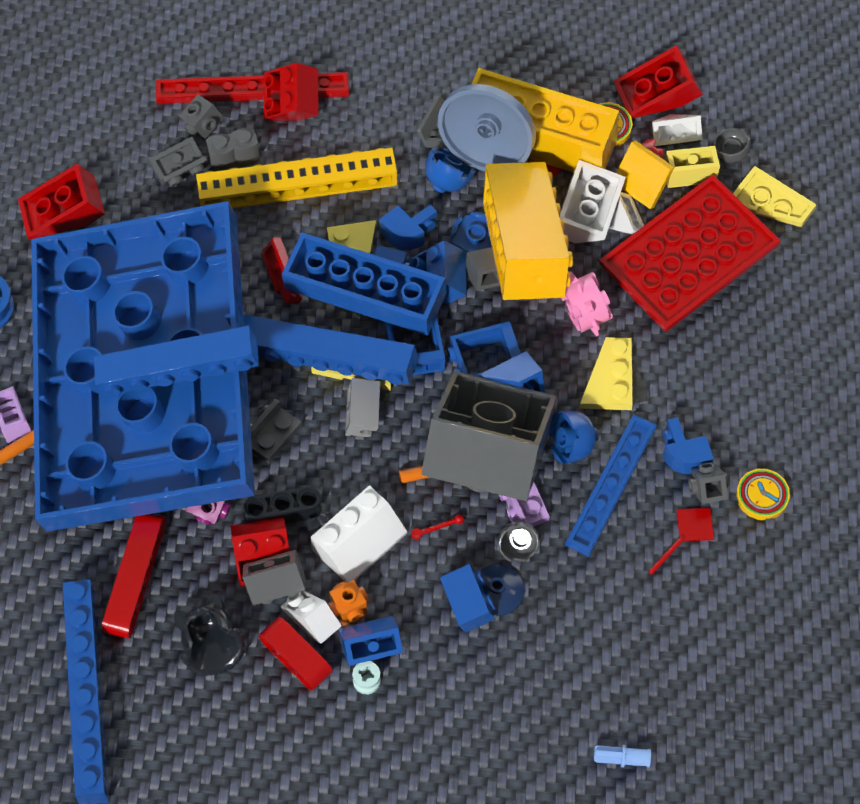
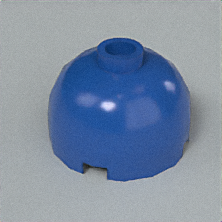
M433 147L425 162V174L432 183V187L438 192L445 193L446 191H460L467 186L474 176L476 169L473 167L470 169L467 164L459 160L449 149L443 148L441 152L436 151L438 147Z
M561 411L552 416L549 437L553 436L555 446L550 445L555 459L560 463H575L582 461L591 454L597 440V430L585 414L579 411Z

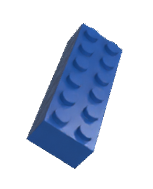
M303 232L282 273L285 290L425 335L429 334L447 293L445 277Z

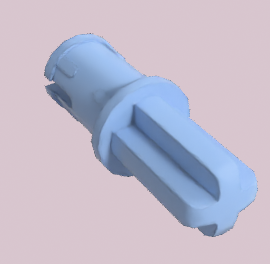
M597 745L594 749V761L596 763L620 764L623 768L625 765L650 767L651 749L626 748V745H622V747Z

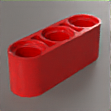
M276 618L258 634L265 647L310 691H313L333 673L327 661L283 618Z

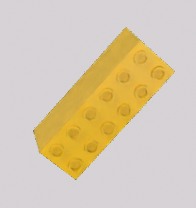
M478 68L472 84L489 85L509 93L530 114L535 126L536 140L528 159L545 162L548 165L574 172L579 160L606 169L617 142L619 110Z
M545 162L486 164L483 207L503 300L565 298L566 287H570L568 267H572L573 256L572 252L568 251V236L564 235V220L560 219V204L556 203V188L552 187V173L547 171Z

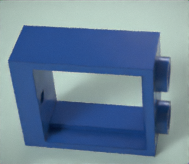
M437 316L430 330L434 351L417 353L418 360L413 375L445 371V355ZM384 322L387 340L395 341L393 329L403 327Z
M510 321L450 336V346L447 347V354L450 362H455L456 369L454 371L468 374L461 355L462 351L498 342L502 344L507 361L512 357L520 355L521 352ZM481 373L474 374L473 376L481 377Z

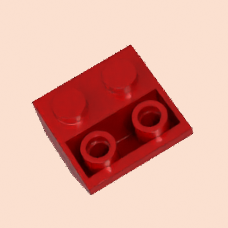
M294 63L264 73V120L302 121L318 116V68Z
M284 517L230 525L240 587L245 586L242 578L244 564L289 552Z

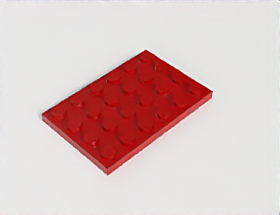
M712 174L599 259V265L666 333L780 245L781 240Z

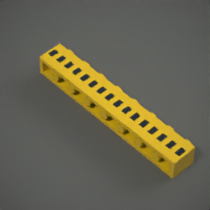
M377 148L364 152L354 151L349 154L304 158L290 162L281 161L268 165L258 164L246 168H230L224 171H207L196 174L201 206L228 201L232 208L397 186V169L393 148Z

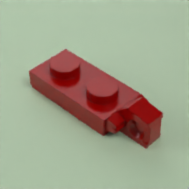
M273 237L261 252L275 292L281 294L285 304L298 305L302 301L303 296L285 290L282 273L289 260L281 238Z

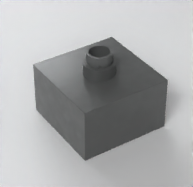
M454 371L431 419L421 475L466 486L475 492H490L527 502L545 452L557 396Z

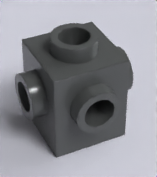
M198 94L179 115L185 123L183 127L193 136L198 134L204 139L208 137L224 118L212 103Z
M703 463L698 468L691 469L692 478L688 479L689 490L702 504L728 499V476L717 464Z

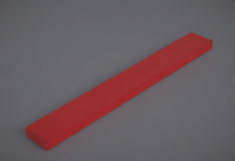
M348 72L318 73V98L349 97ZM264 75L156 79V103H191L197 94L209 102L264 100Z

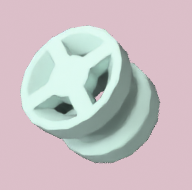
M372 661L359 663L354 667L352 676L355 689L362 694L374 693L379 688L381 681L379 667Z

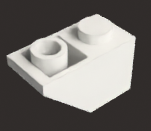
M302 591L296 596L288 597L287 601L281 606L282 610L309 638L319 643H323L341 627V624L327 603L306 591Z

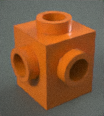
M354 580L348 583L341 582L329 592L330 602L327 604L335 617H338L342 626L354 623L367 615L368 595L362 586L358 588Z

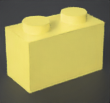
M715 146L666 151L665 161L675 167L667 182L668 188L699 185L712 174L716 178L718 177L720 164Z

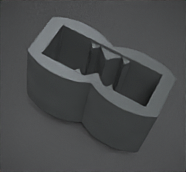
M252 128L238 129L231 134H216L206 139L208 157L213 171L228 170L235 165H250L260 160L258 141Z

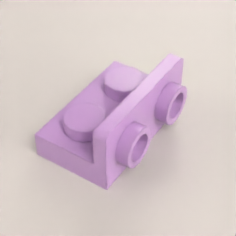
M533 483L527 502L499 495L502 501L506 500L509 507L507 513L511 522L524 521L532 526H536L549 521L550 516L535 483Z

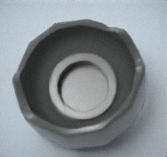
M729 128L723 129L716 135L713 146L716 147L718 158L731 164L740 162L747 157L750 152L751 140L744 129Z
M513 521L503 527L499 535V551L509 562L527 561L537 552L540 545L538 531L528 522Z

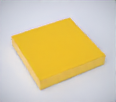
M635 140L631 142L616 174L626 177L622 187L623 191L649 209L655 207L675 167Z

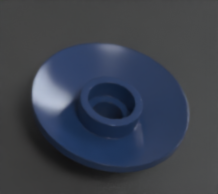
M499 564L489 565L480 569L486 585L482 586L485 595L490 594L496 609L492 610L493 615L503 616L516 610L524 597V584L518 573L510 567ZM499 583L502 585V588L496 590L492 585Z

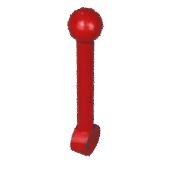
M457 514L453 519L422 530L413 529L411 536L414 540H419L424 534L455 523L462 524L465 518L463 515Z

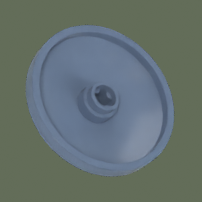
M482 84L460 87L446 98L438 114L439 132L447 148L459 160L475 169L485 171L486 164L524 163L534 148L536 131L530 114L516 98L499 88Z

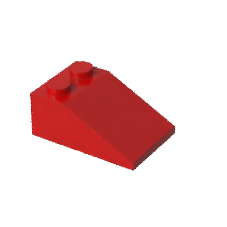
M677 45L614 80L624 106L632 119L682 107L703 95L686 57Z
M78 163L18 199L26 235L29 240L85 227L105 215L95 176Z

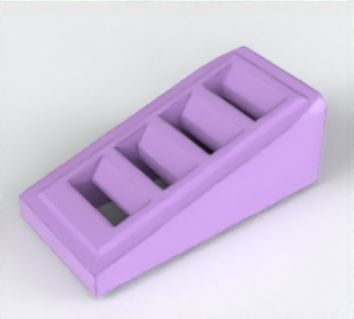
M14 386L0 391V403L13 399V401L0 405V428L7 443L14 442L31 431Z

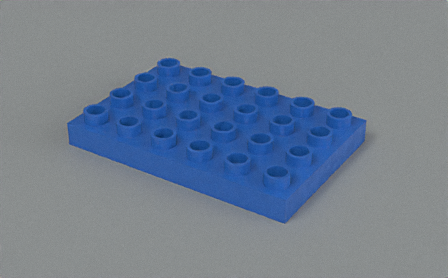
M226 201L31 239L35 520L49 532L255 496L247 371L236 370L226 372L221 376H206L195 381L175 382L165 387H150L140 392L129 391L115 397L103 396L95 385L94 356L244 327L237 216L230 203Z

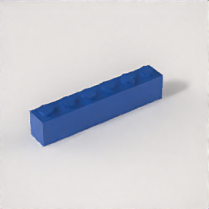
M250 326L94 356L95 385L103 396L115 397L129 391L140 392L155 386L165 387L180 381H195L206 376H221L226 372L236 370L247 371L251 367L259 366L257 338Z

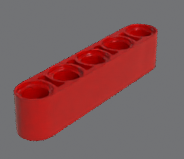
M152 513L135 517L103 618L102 633L131 638L164 534L166 516Z

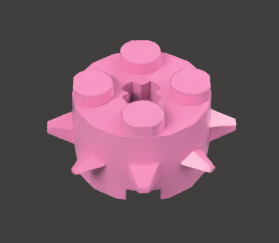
M570 271V287H566L565 298L561 299L562 301L567 300L568 315L576 329L581 331V333L590 329L595 336H598L599 324L613 318L608 307L610 300L604 290L599 291L597 287L599 283L593 272L577 279Z

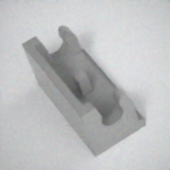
M359 378L351 379L347 389L345 436L371 437L372 431L378 430L380 381Z

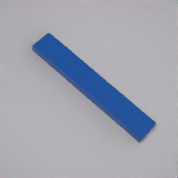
M633 414L566 540L565 546L590 557L656 430V424Z

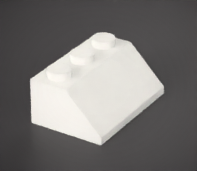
M578 161L560 209V219L564 220V235L568 236V241L582 243L605 240L626 177L587 162Z
M369 485L311 536V547L317 556L344 582L348 583L352 580L355 581L407 534V530L389 503Z

